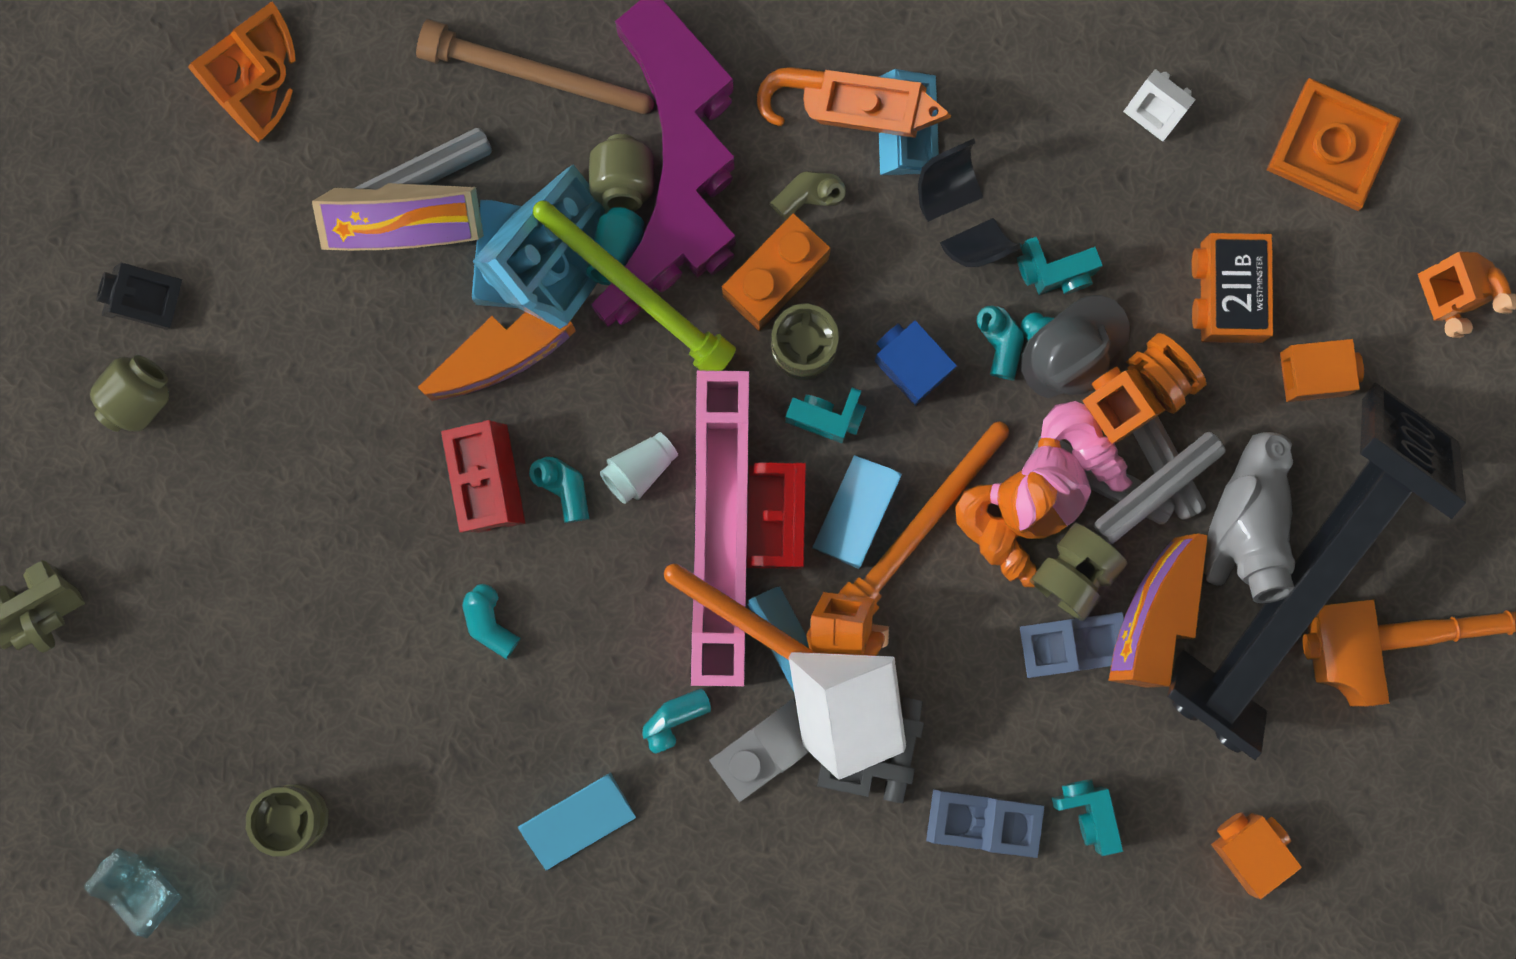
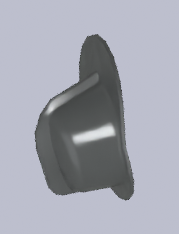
M1103 295L1085 296L1072 303L1028 340L1022 354L1021 367L1027 385L1038 395L1046 398L1063 393L1081 395L1094 390L1092 383L1108 372L1111 359L1129 341L1130 324L1125 310L1114 299Z

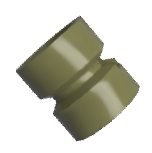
M809 303L793 305L784 310L776 319L771 333L772 358L777 367L787 376L799 380L814 379L825 373L834 361L839 341L838 327L834 319L823 308Z
M1074 523L1056 545L1059 553L1058 557L1046 558L1029 581L1047 598L1051 593L1061 599L1057 606L1074 618L1084 621L1101 599L1098 591L1099 587L1111 586L1128 563L1113 546L1088 528ZM1080 563L1087 567L1083 573L1075 569Z
M288 784L260 793L251 802L246 814V831L250 842L260 852L270 856H288L314 846L323 837L328 826V808L324 798L315 789L303 784Z

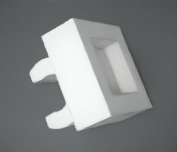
M1155 69L1123 112L1161 141H1164L1196 99L1191 96L1190 89L1186 87L1183 90L1169 80L1170 74L1167 72L1160 73Z

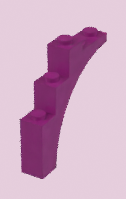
M640 0L615 21L619 38L639 64L656 101L662 127L663 168L656 206L641 243L625 267L652 290L656 288L662 293L682 276L683 272L679 269L682 264L685 263L698 278L706 270L711 275L718 273L735 256L731 252V249L736 246L735 235L701 197L705 193L711 198L716 196L733 180L730 172L735 169L734 156L701 120L705 116L709 120H713L729 107L732 102L729 96L733 93V79L664 0ZM613 283L591 304L594 312L607 327L616 320L622 326L632 320L642 310L638 304Z

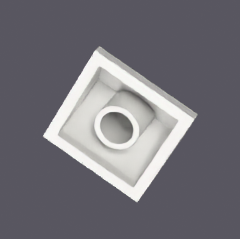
M791 652L789 663L803 747L838 780L905 751L906 740L894 657Z

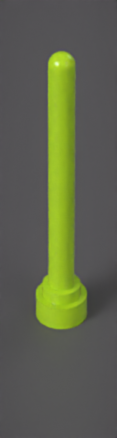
M542 200L534 205L533 215L540 223L691 349L689 355L694 358L693 365L700 371H722L728 365L735 354L736 347L721 334L714 336L709 331L702 333L551 203Z

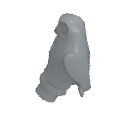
M1273 432L1252 435L1241 455L1233 476L1225 486L1209 528L1203 573L1207 575L1206 580L1209 583L1221 586L1226 582L1236 563L1238 566L1237 575L1249 585L1253 601L1256 603H1271L1285 599L1294 588L1291 574L1295 568V559L1292 556L1289 542L1293 512L1291 490L1287 478V473L1293 465L1290 451L1292 442L1283 434Z

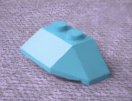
M574 164L565 169L516 210L473 260L485 281L495 288L505 302L559 329L568 325L598 283L593 281L586 273L589 263L540 223L533 215V207L539 201H548L589 237L595 240L598 219L604 215V208L593 199L589 192V183Z

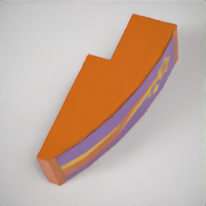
M525 312L506 330L491 316L418 388L431 401L463 396L493 386L523 372L551 354L576 332V329L571 321L568 325L559 329Z
M1198 533L1175 537L1155 559L1138 586L1125 614L1114 648L1108 681L1145 688L1170 687L1176 640L1196 637L1208 535Z

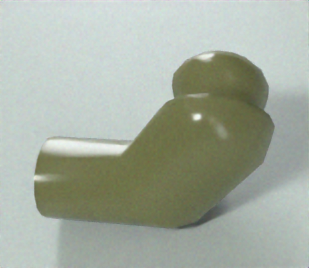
M806 171L798 174L769 204L786 221L804 204L820 206L840 204L846 196V186L834 174Z

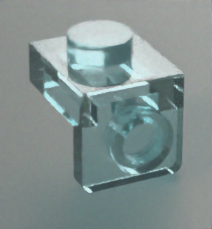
M117 848L109 857L104 859L94 875L84 885V889L90 896L107 901L135 935L148 938L182 899L181 895L147 858L121 848Z

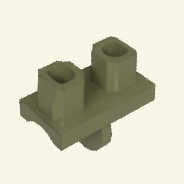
M41 560L27 568L23 574L29 588L28 590L15 596L13 590L5 585L0 586V647L2 649L13 645L15 649L20 650L32 643L40 652H47L55 647L52 631L65 624L62 617L85 604L78 589L64 580L54 566L47 561Z

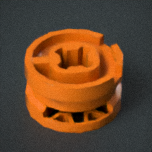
M1157 333L1146 343L1147 350L1144 353L1137 351L1126 361L1130 365L1127 369L1137 368L1167 412L1174 414L1186 404L1185 397L1189 393L1195 395L1207 385L1206 378L1193 358L1179 344L1165 334Z

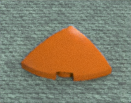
M272 1L233 29L227 37L191 62L188 68L228 114L255 141L260 142L276 126L290 102L293 92L291 88L286 91L278 112L271 120L277 90L286 77V67L284 65L286 51L288 61L292 64L296 61L295 50L287 24ZM239 65L241 74L237 82L234 83Z

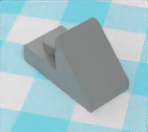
M791 699L709 760L739 803L776 775L786 771L809 752L803 747L795 701Z

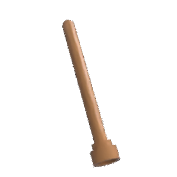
M426 19L419 34L416 57L438 64L440 60L448 62L450 58H454L640 114H647L654 107L652 97L647 94L456 38V32L448 30L447 24Z

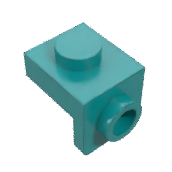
M1037 237L1027 239L1022 246L1023 248H1021L1023 255L1017 257L1018 267L1027 286L1035 284L1039 295L1060 287L1064 295L1082 290L1093 284L1090 276L1095 275L1103 266L1096 247L1047 264Z

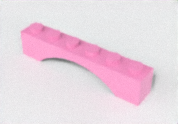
M697 370L694 575L746 607L749 371ZM693 599L691 686H744L745 632Z

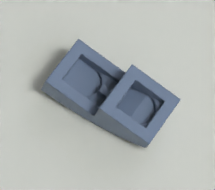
M1123 612L1086 617L1084 621L1069 619L1021 626L1020 633L1027 678L1111 666L1114 648L1124 621Z
M933 789L926 841L933 844L982 849L992 853L1038 858L1044 806Z

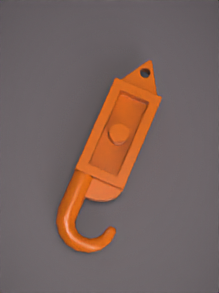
M793 67L779 68L766 76L757 92V107L761 116L767 122L777 126H782L785 120L772 110L771 97L775 91L782 87L804 89L803 100L806 112L810 118L824 125L916 138L917 131L951 118V114L926 93L927 88L920 82L825 70L823 72ZM934 110H939L936 116H932Z

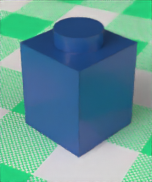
M916 320L906 329L898 323L876 343L881 351L877 353L875 363L915 406L951 375L957 366Z

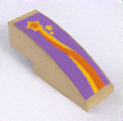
M388 183L378 190L333 188L312 201L321 250L355 251L418 248L479 240L484 236L476 187Z

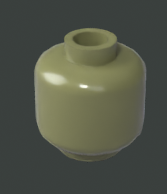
M615 134L591 150L589 157V192L593 199L600 203L604 209L609 211L614 207H622L634 212L652 197L655 188L654 156L648 146L637 141L633 136Z
M135 355L133 358L119 357L115 359L90 389V399L97 409L94 412L95 417L105 427L119 432L121 429L134 432L145 429L168 403L169 389L166 386L168 377L158 365L143 356Z

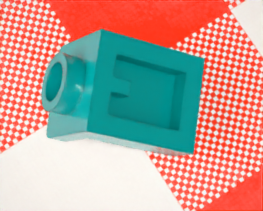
M851 388L842 415L832 412L834 404L819 397L805 395L803 401L792 398L785 417V423L842 443L846 432L854 435L857 434L865 413L866 406L857 403L861 390Z
M1092 779L1062 785L1063 795L1052 797L1053 806L1057 810H1065L1085 805L1087 813L1078 815L1085 845L1094 844L1096 852L1101 856L1123 852L1109 789L1102 786L1094 788Z

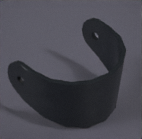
M974 138L931 158L922 167L918 181L919 205L928 222L983 198L971 160V149L976 143ZM994 218L939 242L944 252L953 261L965 267H981L1023 248L1021 243L1016 244L1007 238Z

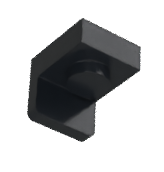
M121 262L113 268L112 274L103 273L96 301L104 303L102 316L109 318L117 316L167 330L171 327L182 279Z

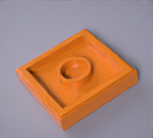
M1308 78L1266 170L1359 211L1363 208L1401 118Z

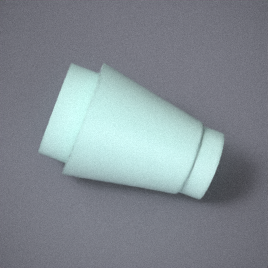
M659 432L655 436L607 459L608 466L600 471V475L611 492L622 503L626 504L632 498L639 500L671 464V461L678 457V453L668 438Z

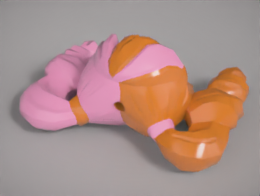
M1076 401L1058 404L1043 419L1038 448L1026 461L1022 471L1009 477L1003 483L977 485L964 491L955 506L956 522L962 531L979 545L980 553L989 564L1000 565L1002 574L1009 581L1020 580L1023 587L1034 588L1035 586L1029 580L1035 574L1037 568L1030 561L1029 554L1016 540L1017 537L1044 539L1060 532L1075 522L1086 507L1091 494L1085 471L1091 470L1099 482L1104 481L1109 489L1115 492L1126 491L1133 482L1126 476L1127 465L1124 459L1118 456V449L1115 443L1112 444L1107 436H1103L1101 427L1085 404ZM1066 439L1071 443L1072 453L1061 447V440ZM991 503L998 505L1002 517H995L988 513V505Z

